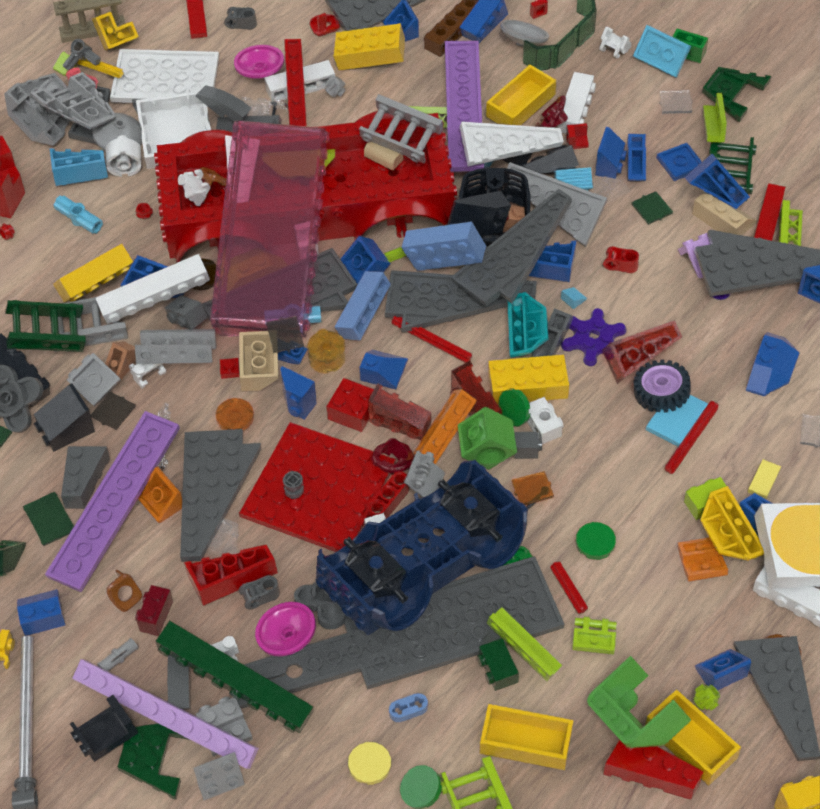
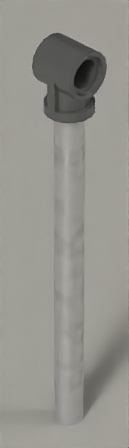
M23 636L21 638L19 778L14 781L16 791H12L13 809H38V795L35 789L36 779L32 778L33 637Z

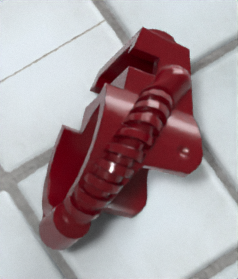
M564 95L559 96L541 114L543 116L540 119L541 123L537 122L535 127L554 128L568 120V116L564 111L566 103Z
M390 438L386 443H382L374 449L371 460L374 466H378L387 473L394 474L398 471L403 472L407 468L409 470L415 456L409 445L398 441L396 438ZM381 453L389 456L392 453L399 461L394 465L385 460L381 461L379 456Z

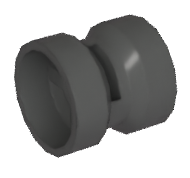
M296 471L285 474L283 477L285 495L289 498H299L304 492L302 475Z

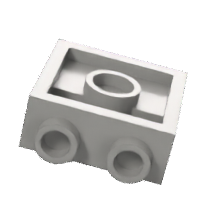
M92 353L82 360V365L78 369L74 368L68 374L69 378L67 381L70 384L73 383L76 390L95 407L121 379Z
M224 697L219 700V704L212 707L205 705L196 713V717L245 742L253 740L241 708L235 698ZM211 751L213 756L218 755L217 753Z

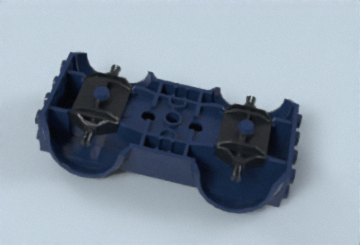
M476 460L460 463L456 472L447 482L444 479L439 481L438 486L440 488L433 493L419 498L416 492L414 494V502L380 523L367 522L362 531L353 540L350 537L344 540L343 543L346 546L339 551L325 556L322 548L318 550L316 584L320 589H324L328 593L330 599L337 603L343 613L349 616L355 622L356 627L359 630H363L367 636L379 628L399 631L411 626L425 612L433 593L475 566L484 569H496L507 563L518 551L526 532L528 509ZM436 528L443 529L445 533L441 536H436L433 530ZM418 539H427L428 542L422 543ZM404 548H410L413 550V554L405 556L401 551Z

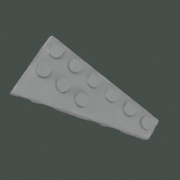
M509 163L507 169L521 172L527 177L531 203L535 207L558 189L571 197L572 202L561 219L559 226L586 247L607 203V198Z

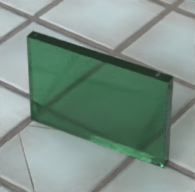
M55 491L23 506V510L26 512L43 546L69 535L74 528Z

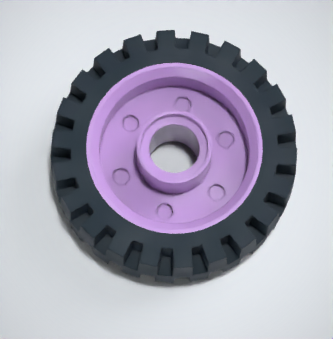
M660 359V363L654 360L652 365L648 362L645 364V367L641 366L634 376L635 398L639 405L642 404L644 409L648 407V411L653 412L654 409H656V412H660L663 409L664 413H668V409L675 411L676 406L681 408L682 404H686L687 399L690 397V375L684 366L681 365L679 367L677 362L672 364V360H668L667 363L664 362V359Z

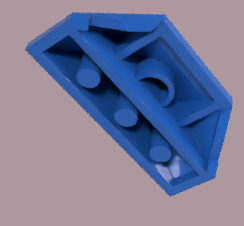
M767 332L763 337L746 391L766 396L770 392L789 384L800 352L785 337Z

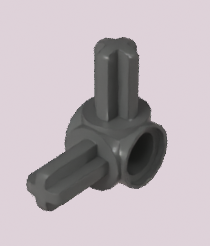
M76 39L71 44V55L64 62L63 67L69 71L79 59H87L93 65H97L100 63L101 58L83 40Z

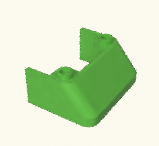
M632 656L628 657L589 694L587 703L626 747L663 746L682 730L691 719L674 700L645 726L630 712L638 702V695L634 689L648 677V674Z

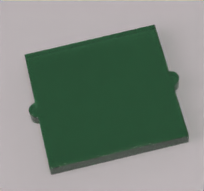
M656 191L646 196L643 195L642 198L631 202V205L648 225L658 220L662 221V218L673 214L672 209Z

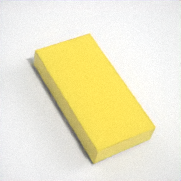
M763 459L748 489V493H756L767 499L781 470V466Z

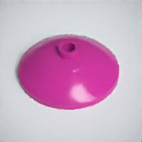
M270 45L247 47L234 58L235 70L242 76L251 79H262L272 76L284 65V55L281 50Z
M284 602L265 612L258 621L255 630L256 641L259 647L269 655L287 656L294 654L304 648L312 639L316 629V620L312 611L302 603Z

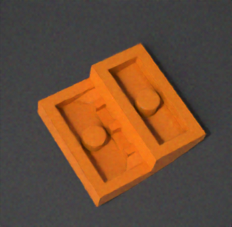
M710 538L678 542L677 546L688 582L728 575V568L724 558L717 552Z

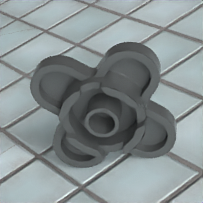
M0 365V418L3 417L5 425L10 431L24 432L30 427L32 421L28 406L37 402L42 397L43 385L40 380L34 377H24L18 380L17 374L12 367Z
M316 582L313 585H303L296 589L294 602L306 605L311 611H317L318 623L323 628L337 629L345 623L346 615L341 607L334 603L324 589H320Z

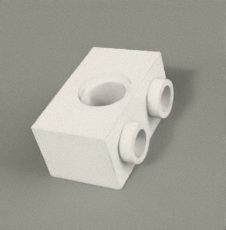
M545 397L530 403V418L527 422L533 432H538V439H542V444L561 437L562 428L564 427L561 418L556 416L552 404L548 403Z

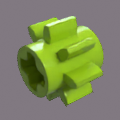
M701 684L695 689L696 693L693 699L701 710L710 709L712 711L719 706L720 694L713 685L704 686Z

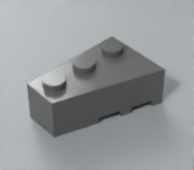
M68 446L61 492L65 509H85L95 490L98 479L103 474L102 471L105 465L110 461L107 446Z

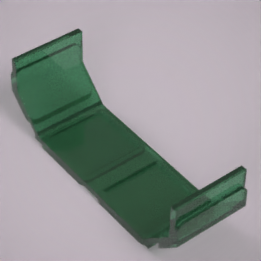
M577 0L576 12L585 17L556 45L536 46L524 40L523 64L527 66L532 65L540 71L560 67L574 53L577 47L582 46L594 34L597 14L595 0Z

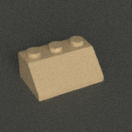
M703 192L694 200L692 214L716 231L743 235L757 223V220L741 209H735L709 193Z
M277 331L239 332L241 391H260L278 379Z

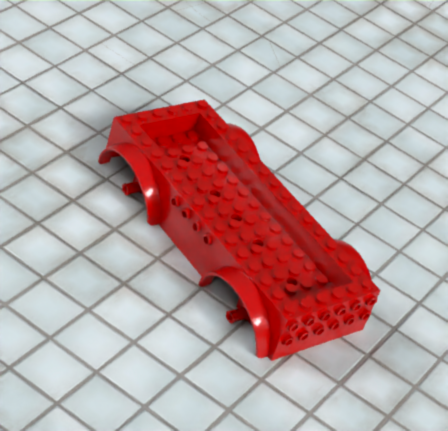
M378 111L369 113L353 123L241 136L225 130H206L192 134L180 143L157 145V153H154L155 164L158 163L155 166L156 177H159L156 179L157 190H161L157 195L159 204L162 203L159 206V215L163 217L160 220L161 231H165L162 232L163 243L167 242L170 259L175 258L176 263H178L190 248L208 240L210 247H218V257L223 259L224 252L225 259L230 256L228 245L236 244L235 237L255 241L272 253V246L297 244L294 226L310 221L314 225L316 241L354 237L355 241L358 236H362L369 228L384 220L387 221V226H396L398 238H402L401 231L404 238L407 231L406 224L413 223V216L432 218L445 226L448 223L453 202L457 200L454 197L457 196V187L453 185L454 173L450 171L452 169L451 159L447 157L449 156L448 145L445 146L444 144L446 143L445 132H441V134L432 133L422 151L425 152V163L414 162L409 157L403 155V161L394 170L364 156V149L368 142L361 138L359 128L362 126L368 129ZM385 113L375 132L384 135L394 115ZM438 113L428 114L439 119ZM404 119L400 120L391 139L400 142L410 122ZM416 126L407 145L416 149L426 129ZM225 135L260 140L261 145L249 202L230 204L229 186H222L218 182H212L206 199L200 206H196L194 201H190L189 198L185 197V190L178 183L179 175L184 174V172L194 173L195 170L205 167L228 179ZM335 149L333 160L318 176L311 179L301 176L294 180H287L286 177L282 178L263 162L264 153Z

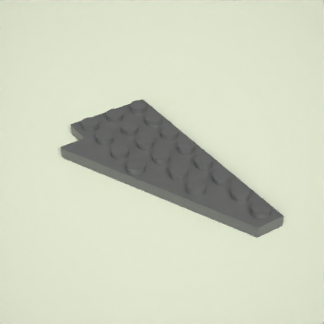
M330 248L204 302L202 306L210 321L265 316V311L285 309L291 304L297 305L300 308L320 306V311L343 310L348 303L344 295L355 291L358 284L334 249Z

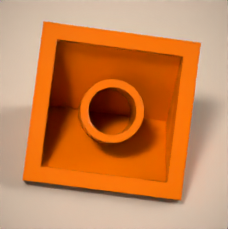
M155 467L138 499L155 520L161 523L182 509L181 492L159 467Z

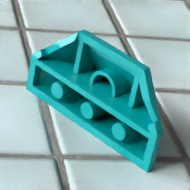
M526 292L518 293L513 303L508 301L510 357L530 354L549 340L547 308L530 297Z

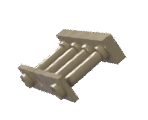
M64 0L53 2L55 15H61L63 26L59 27L62 43L99 36L93 21L86 22L84 11L94 9L96 17L101 15L100 8L110 6L116 25L124 24V15L119 16L117 5L122 4L121 0ZM77 12L80 23L70 25L68 14Z

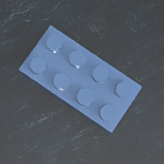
M466 222L406 231L401 248L416 271L482 263L486 245L473 223Z

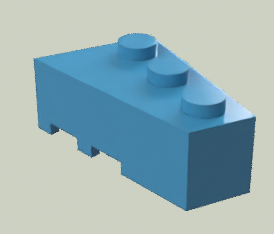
M50 148L51 166L56 186L108 178L103 150L71 152V149H65V152H59Z

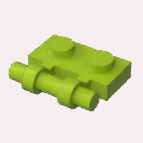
M586 616L584 618L575 617V626H582L583 629L574 628L572 650L614 655L616 632H609L608 629L616 630L617 622L609 621V619L605 618L595 620ZM589 627L601 628V631L589 629Z

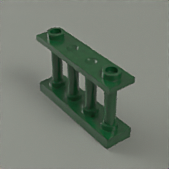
M754 137L750 138L749 146L711 142L709 156L713 154L720 163L747 166L746 172L727 171L734 178L746 179L745 185H739L748 195H752L753 184H750L752 157L756 155L757 145H754ZM717 151L748 153V159L720 156V154H717Z
M7 300L5 314H12L13 332L8 334L7 349L83 352L86 337L85 335H78L77 318L81 317L83 304ZM20 315H31L32 333L21 332ZM39 316H50L51 334L40 333ZM58 317H69L70 335L59 334Z

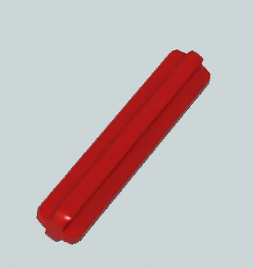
M554 562L550 569L577 613H585L588 610V606L561 562Z

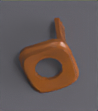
M201 167L200 170L203 172L202 179L210 186L212 182H218L226 187L229 186L228 179L223 178L211 169Z
M115 570L119 577L108 585L106 592L111 602L120 611L126 612L141 600L142 592L131 575ZM123 586H129L132 589V595L126 601H121L118 597V591Z

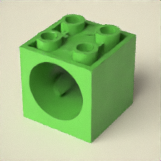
M487 407L482 408L458 424L461 456L466 460H476L480 465L490 470L517 453L513 421Z

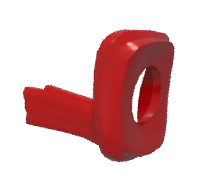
M323 13L311 18L309 22L313 33L317 36L338 31L340 28L338 20L332 14Z

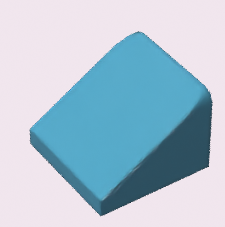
M574 287L561 291V299L572 309H575L587 300Z

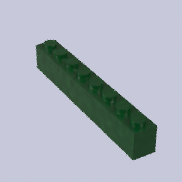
M170 620L155 641L157 650L162 655L174 657L176 663L185 668L189 666L194 669L193 672L201 678L207 677L212 680L211 683L215 687L227 689L232 697L237 700L242 698L248 702L247 705L256 711L258 709L266 713L265 716L274 722L276 720L284 724L283 727L292 733L295 731L301 733L314 712V706Z

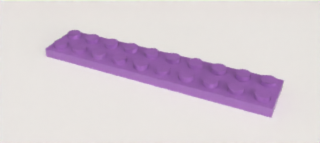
M445 41L448 159H451L452 164L450 171H473L484 168V163L472 166L467 165L460 124L461 122L482 123L479 41Z
M147 411L144 412L45 573L47 578L79 592L83 591L149 481L154 468L158 466L180 429L179 424Z

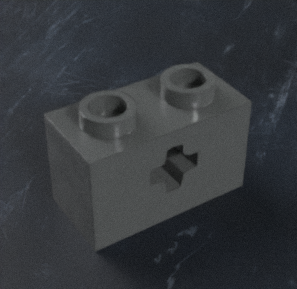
M182 295L164 307L167 312V319L171 323L190 330L208 318L201 302Z

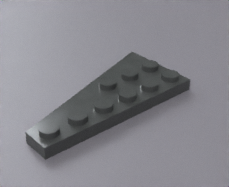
M797 636L734 641L733 645L736 651L751 659L749 672L753 677V681L767 707L772 711L777 725L782 729L785 739L797 761L820 759Z

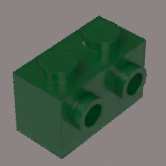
M503 638L479 646L478 663L480 667L485 668L486 680L489 685L492 684L495 691L519 682V672Z

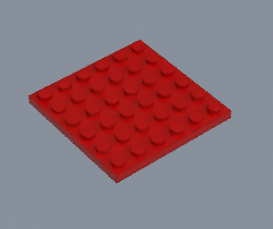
M290 422L240 510L239 516L337 552L346 546L343 543L346 538L350 537L353 540L362 531L365 525L364 519L369 517L368 505L385 485L390 473L381 470L378 466H374L371 460L373 457L372 450ZM383 454L379 456L381 461L385 460L390 464H396V459ZM291 471L300 473L303 478L304 492L299 498L295 499L287 497L284 492L283 477Z

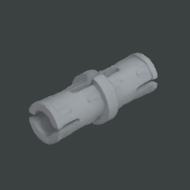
M130 638L118 649L114 648L111 654L100 663H97V665L109 671L118 663L122 664L127 656L138 649V646Z

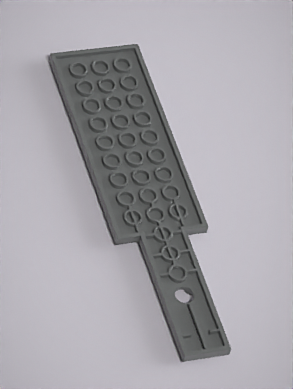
M534 556L448 583L432 594L429 605L421 617L403 630L391 631L379 628L367 636L363 630H359L356 627L355 622L349 616H346L344 626L347 633L306 645L291 655L270 656L244 665L268 680L270 679V681L290 693L361 672L368 690L479 655V646L501 639L487 624L489 617L493 613L495 614L501 607L533 638L563 629L565 624ZM296 665L302 668V674L298 678H290L286 674L290 666ZM242 698L237 700L241 709L249 707L247 705L248 702Z

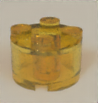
M320 329L311 336L307 344L308 361L311 368L324 374L338 371L345 363L344 338L338 333L327 331L326 329Z

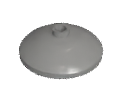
M504 20L500 25L503 33L521 47L542 44L549 38V34L544 29L527 22Z
M115 113L116 119L92 129L94 141L105 151L106 145L121 135L136 141L140 146L142 145L140 123L133 117L123 113Z

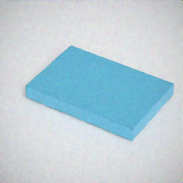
M646 25L633 57L674 77H678L691 46Z
M690 395L686 404H682L681 408L676 406L675 411L668 409V413H664L663 409L660 412H656L647 424L646 431L678 447L708 403Z

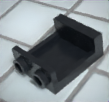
M114 695L106 699L110 707L79 727L74 722L70 723L73 729L70 734L76 743H82L79 748L84 756L90 755L94 762L138 734L133 722Z

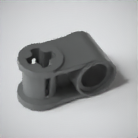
M228 8V16L224 20L226 27L230 29L252 30L257 26L256 14L253 8Z
M268 575L253 582L243 584L239 588V593L243 595L245 608L251 610L276 600L280 595L277 579Z

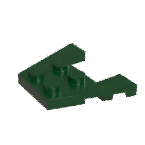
M718 67L703 86L702 93L715 103L717 93H722L725 111L740 122L746 115L748 107L734 102L747 84L764 90L771 81V76L765 75V77L756 76L757 73L753 72L744 74L740 73V70Z
M159 723L135 727L138 734L124 742L117 766L118 770L176 800L181 784L180 778L160 775L170 737L190 739Z

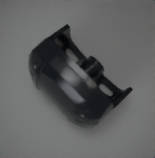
M481 168L470 171L463 176L461 189L459 190V199L501 191L509 202L524 207L525 216L530 213L531 194L529 192L528 179L523 173L507 168ZM505 232L479 235L486 247H488Z

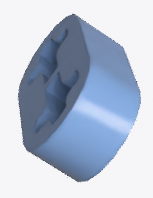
M420 693L396 700L389 706V716L394 722H403L420 716L427 711L428 700L425 695ZM419 701L420 704L422 703V707L418 708L415 702ZM399 708L400 711L402 710V714L398 715L395 709Z

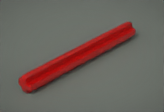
M393 316L391 323L401 329L403 317ZM422 327L411 328L412 331H408V333L465 363L471 361L472 354Z
M714 401L708 403L665 465L666 472L673 474L718 410V403Z

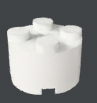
M124 135L118 136L117 139L109 142L106 145L107 170L119 177H122V174L132 176L138 173L141 169L140 144Z

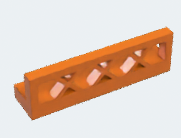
M462 389L454 390L413 454L415 455L417 451L422 454L431 452L434 454L433 463L436 465L456 434L458 424L465 420L477 400Z

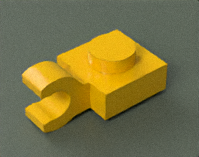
M1 629L0 661H4V668L8 669L10 666L8 657L10 651L14 649L15 640L12 638L10 630Z

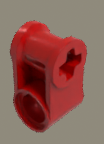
M615 246L607 248V257L603 262V266L607 270L635 273L638 270L639 253L636 250Z

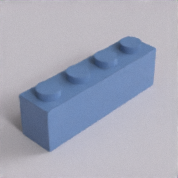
M365 271L335 325V329L342 339L361 340L391 285L384 272Z

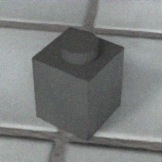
M515 432L517 453L514 454L515 459H538V452L542 451V439H538V432Z

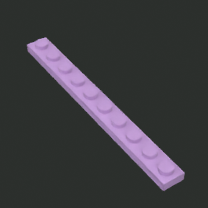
M80 660L72 679L107 697L114 695L122 705L221 756L235 752L238 764L246 769L251 768L259 748L87 660Z

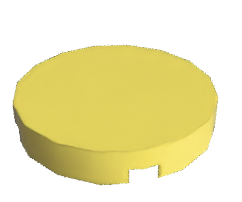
M365 742L352 750L349 755L348 768L351 776L357 782L374 785L382 782L388 776L391 769V757L384 746L376 742Z

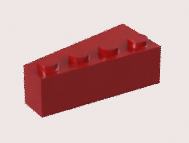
M267 544L240 550V553L236 554L225 553L222 554V557L214 559L206 557L202 558L200 562H184L188 578L203 606L238 591L245 583L278 573L275 559Z
M619 740L605 763L603 775L610 777L613 775L627 782L634 781L643 784L644 787L658 788L665 793L691 800L701 783L704 771L657 746L628 748Z

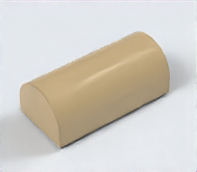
M368 142L365 146L364 156L391 170H394L403 161L402 154L376 143Z

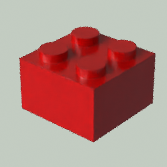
M343 378L326 406L327 419L363 432L379 404L378 390Z

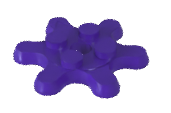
M600 308L594 309L591 312V318L586 321L579 320L573 316L569 329L573 331L574 335L562 341L561 348L564 351L581 350L584 353L583 362L587 366L596 365L597 357L603 353L616 359L623 356L622 347L614 342L616 337L623 336L627 332V328L623 323L613 325L605 323L604 312ZM591 333L598 335L599 337L593 339L592 337H590Z

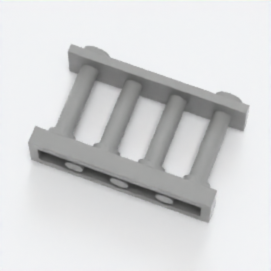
M378 94L375 99L378 112L368 129L360 126L361 138L366 142H373L405 155L414 162L425 163V152L422 151L432 133L441 134L443 130L442 120ZM385 113L394 115L384 135L375 132ZM404 119L409 121L410 124L401 141L398 142L391 139L400 120ZM416 126H421L426 131L416 149L408 146L407 143Z
M96 297L66 303L83 304L82 314L92 313L94 325L92 328L83 329L81 317L77 318L78 335H85V346L128 339L125 322L117 321L101 326L99 314L101 310ZM58 317L59 334L70 335V332H64L62 318L65 317Z
M216 329L141 330V345H135L136 364L212 363V349L217 347Z

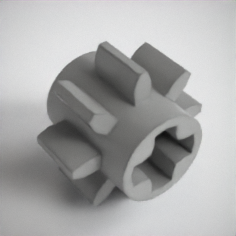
M336 76L334 79L330 77L326 81L325 85L327 88L325 90L332 97L337 95L341 97L345 92L344 86L346 84L339 77Z

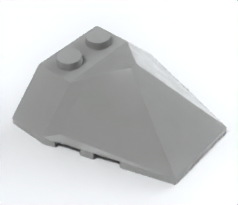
M83 72L71 76L68 88L51 94L45 88L31 92V96L51 113L90 130L116 119V115L108 102L103 100L102 93L97 91L95 82Z
M56 73L45 75L35 80H27L21 84L16 83L4 93L8 116L32 141L52 146L64 136L65 128L69 121L47 110L31 96V92L45 88L51 94L68 88Z

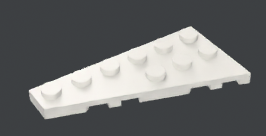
M461 122L460 124L468 166L560 147L564 142L561 128Z

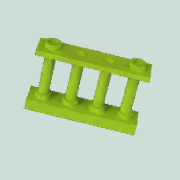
M490 756L482 758V767L478 771L449 781L446 773H441V793L447 795L452 809H460L488 798L495 799L497 803L496 809H513ZM480 779H487L489 784L487 790L459 800L456 799L452 789Z

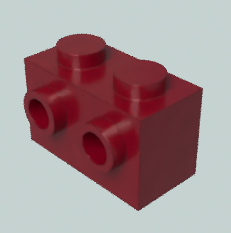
M151 585L149 591L144 593L143 605L141 609L137 610L135 616L140 632L155 636L160 635L173 604L170 589Z

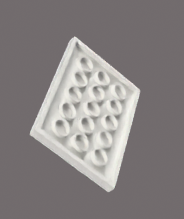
M120 49L116 67L123 69L124 75L121 78L114 77L110 100L111 102L132 103V99L171 97L182 93L200 91L205 85L215 87L219 52Z

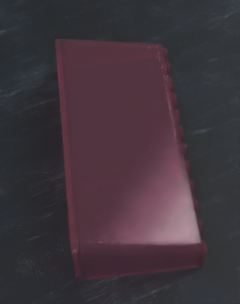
M234 121L211 309V325L220 336H239V332L277 331V337H307V331L310 330L308 317L312 312L310 297L314 293L312 279L315 278L314 261H317V251L315 248L316 244L319 243L317 228L321 224L319 210H322L321 193L324 192L322 179L326 174L324 159H327L326 143L329 142V133L326 132L325 128Z

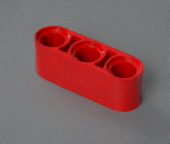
M395 472L368 505L369 517L384 513L385 518H388L409 492V486L404 483L407 477L405 472Z

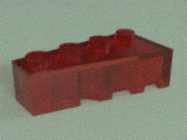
M675 320L609 343L602 351L616 383L619 384L639 370L641 366H644L673 346L682 338V335Z

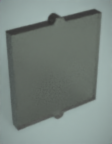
M297 316L280 317L278 320L266 322L273 353L286 350L290 352L291 349L304 347Z
M109 392L92 412L91 417L101 422L102 425H107L117 430L134 410L136 404L126 400L124 396L120 397Z

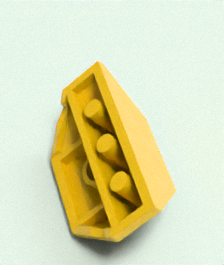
M726 486L710 492L700 522L720 555L748 561L764 555V550L757 534L729 487Z

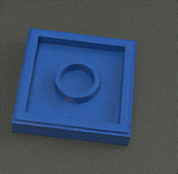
M688 143L658 153L656 157L673 181L684 178L702 163Z

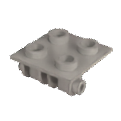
M417 451L404 483L421 497H425L440 488L438 483L440 480L442 481L445 472L433 463V453L427 452L422 454Z
M235 752L193 768L203 800L245 785Z

